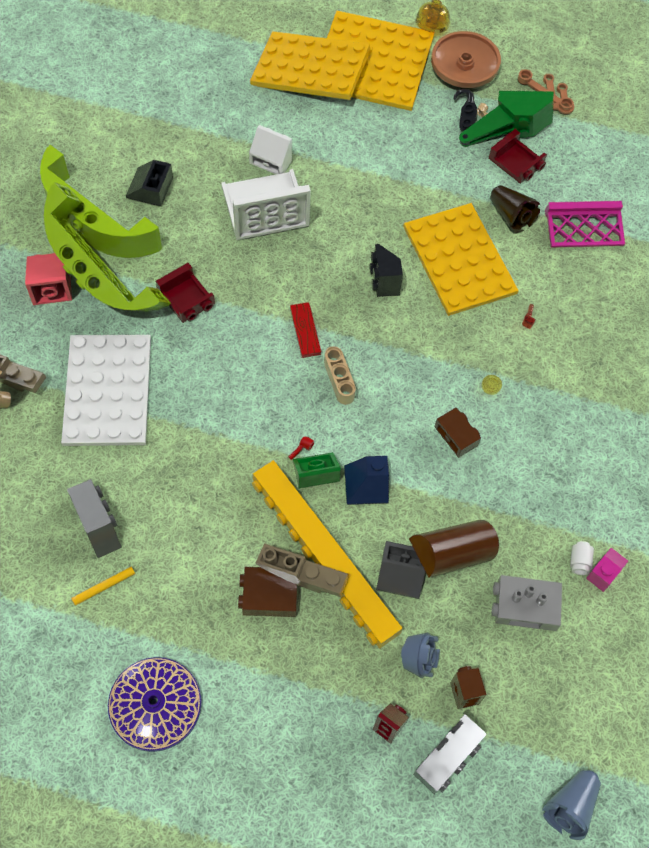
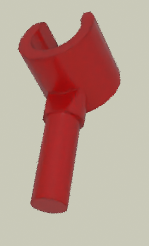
M307 436L303 437L299 446L288 458L292 460L303 448L310 451L314 445V440Z

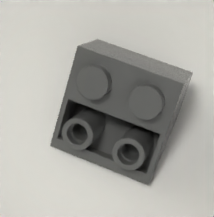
M386 541L376 590L419 599L425 570L413 546Z

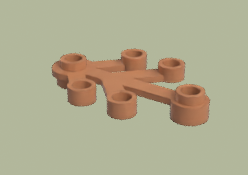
M523 69L519 72V83L527 84L536 91L554 92L553 110H558L562 114L573 112L574 102L567 96L568 86L565 83H559L556 90L560 93L559 98L555 95L554 76L552 74L544 75L543 82L546 84V88H544L532 79L533 74L530 70Z

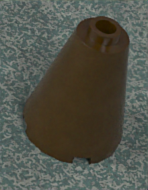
M502 185L495 187L491 191V201L514 232H523L524 230L521 228L526 225L532 226L540 213L538 205L540 203L536 199Z

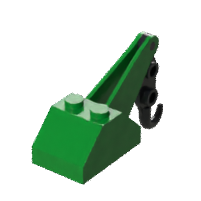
M460 89L453 97L456 100L461 94L467 95V101L461 108L459 122L461 130L459 141L464 147L510 133L514 129L520 132V137L522 138L534 137L553 122L554 92L499 91L498 106L477 122V106L472 91Z

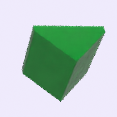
M333 452L293 459L299 489L340 482L341 467Z

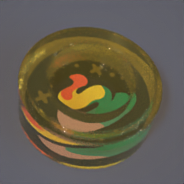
M488 375L483 379L481 386L485 393L495 395L500 392L502 381L495 375Z

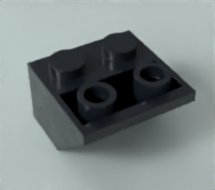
M152 160L138 167L127 191L126 198L162 206L173 180L172 165Z
M375 244L374 252H371V263L369 264L370 275L373 274L374 278L372 279V290H376L377 297L400 296L403 279L401 259L382 245Z

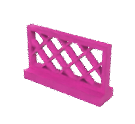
M622 201L549 202L545 209V216L548 222L551 248L624 246L625 238L621 215ZM616 216L617 223L613 226L606 220L608 217ZM572 217H577L582 221L578 227L569 221ZM590 217H596L600 221L596 227L588 221ZM552 218H560L564 223L558 227L553 223ZM602 223L610 229L606 235L598 229ZM565 224L574 230L570 235L562 230ZM583 224L592 229L588 235L579 229ZM613 231L619 236V241L611 240L608 237L609 234ZM577 232L584 239L582 242H576L571 237ZM593 232H595L600 237H602V239L600 241H594L590 238V236L593 234ZM559 233L565 240L564 242H555L554 236Z

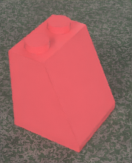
M55 253L27 256L25 285L33 305L72 301L70 274L64 270V264Z

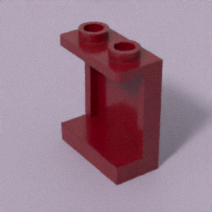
M514 129L491 147L488 159L521 184L524 180L529 181L534 172L537 170L541 171L545 167L547 154L543 153L538 156L519 141L520 132Z
M189 263L182 265L155 281L157 289L171 302L169 307L182 323L187 320H194L197 314L209 311L215 304L214 294L212 292L208 293L194 276L193 268Z

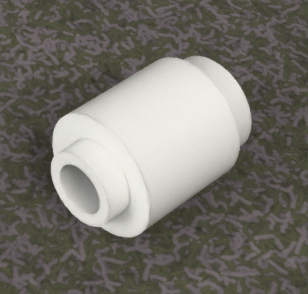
M580 541L572 546L570 567L574 574L588 575L592 569L594 548L588 542Z

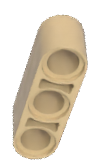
M335 346L329 347L325 351L324 365L337 400L341 404L348 405L354 401L356 387L341 349ZM347 391L350 394H343L342 392Z

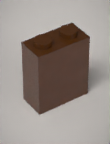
M245 567L244 574H240L239 586L243 587V595H239L238 609H242L243 615L296 617V584L278 577L261 567Z

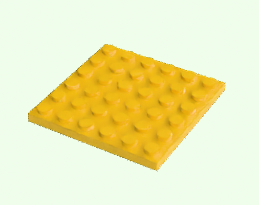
M336 11L327 38L370 44V52L352 98L412 111L435 32Z

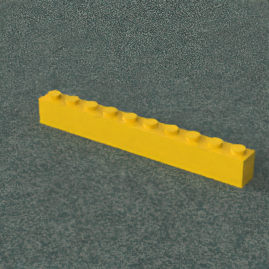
M273 460L254 472L252 482L254 489L258 493L262 492L266 497L264 498L266 505L270 509H275L278 513L276 515L278 521L282 525H287L290 529L288 531L290 537L294 542L299 541L307 559L311 557L316 564L348 574V580L339 600L346 610L350 609L354 614L353 620L359 628L363 626L366 630L368 641L373 646L377 645L380 649L400 635L403 629L276 462Z

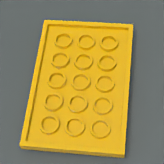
M272 31L250 79V83L257 87L350 100L370 52V44Z
M472 203L404 223L403 227L448 316L518 294L517 286Z

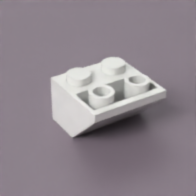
M259 125L249 151L250 164L273 174L285 173L292 162V138Z

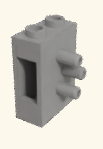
M501 575L498 581L494 582L493 595H496V603L492 605L491 614L495 616V623L551 631L559 629L561 626L562 583Z

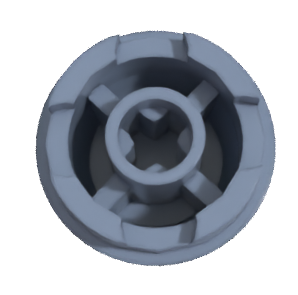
M428 632L408 636L401 650L404 669L420 678L433 677L431 670L432 668H437L440 649L435 648V642L439 640L438 637L432 636Z

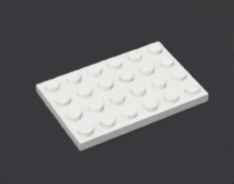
M70 335L62 446L146 445L151 335Z

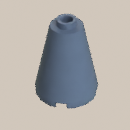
M590 770L580 771L542 808V811H545L543 817L550 826L561 834L562 829H564L567 833L571 834L569 838L573 840H582L586 837L601 786L598 775Z

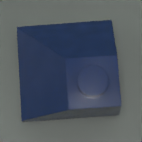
M366 456L344 465L347 505L389 503L387 456Z

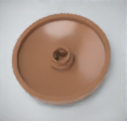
M457 31L443 36L436 42L432 50L431 63L435 73L443 81L456 87L476 88L491 82L496 77L501 64V55L497 46L487 37L475 32Z

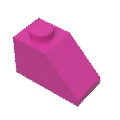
M610 548L586 579L604 592L628 563V560L613 548Z

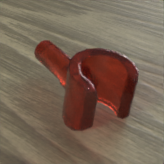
M533 304L529 305L528 312L522 322V325L528 329H531L536 321L535 318L531 317L534 309Z

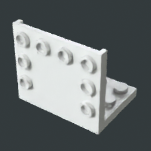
M290 169L287 173L225 184V182H221L236 240L309 226L311 190L309 185L298 186L293 169Z

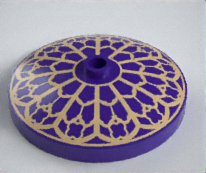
M161 657L143 659L126 668L114 682L108 699L109 719L117 735L131 747L148 752L167 750L181 743L194 729L201 711V694L193 675L180 663ZM157 698V703L151 705L149 701L151 699L155 700Z

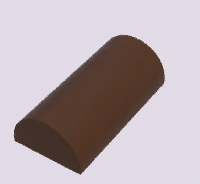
M481 519L416 534L409 538L428 578L489 562L497 556L499 550V539L496 530L489 522Z

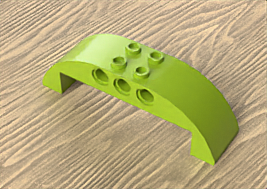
M52 145L46 148L40 165L41 181L46 197L50 186L54 182L68 187L77 196L81 203L65 219L88 245L104 254L122 258L143 257L157 253L162 249L159 227L144 217L130 230L125 229L65 182L70 177L64 155Z
M54 182L50 186L44 205V225L48 241L54 253L64 264V270L76 277V283L83 290L86 289L92 296L111 307L130 311H154L168 307L171 302L157 288L146 287L140 294L134 297L65 219L81 201L68 187Z

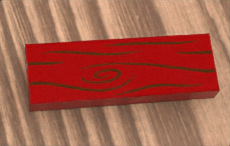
M309 302L290 305L301 358L321 355Z

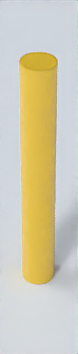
M129 567L71 599L76 606L131 577L135 572L132 567Z

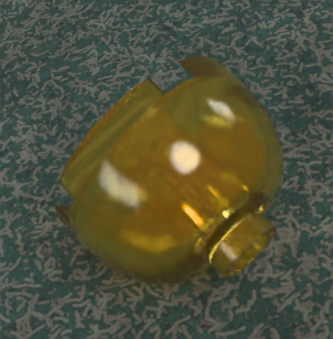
M439 0L429 1L420 7L415 22H418L417 26L425 31L434 33L436 29L440 30L439 33L445 32L450 22L449 10Z

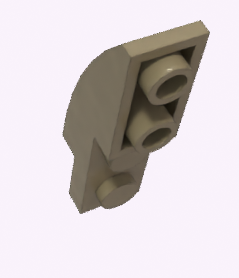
M0 355V371H2L0 382L21 392L27 390L36 393L46 379L45 374L11 362L8 357Z
M265 543L256 561V565L272 574L320 594L323 591L341 597L348 580L347 573L307 561L305 556Z

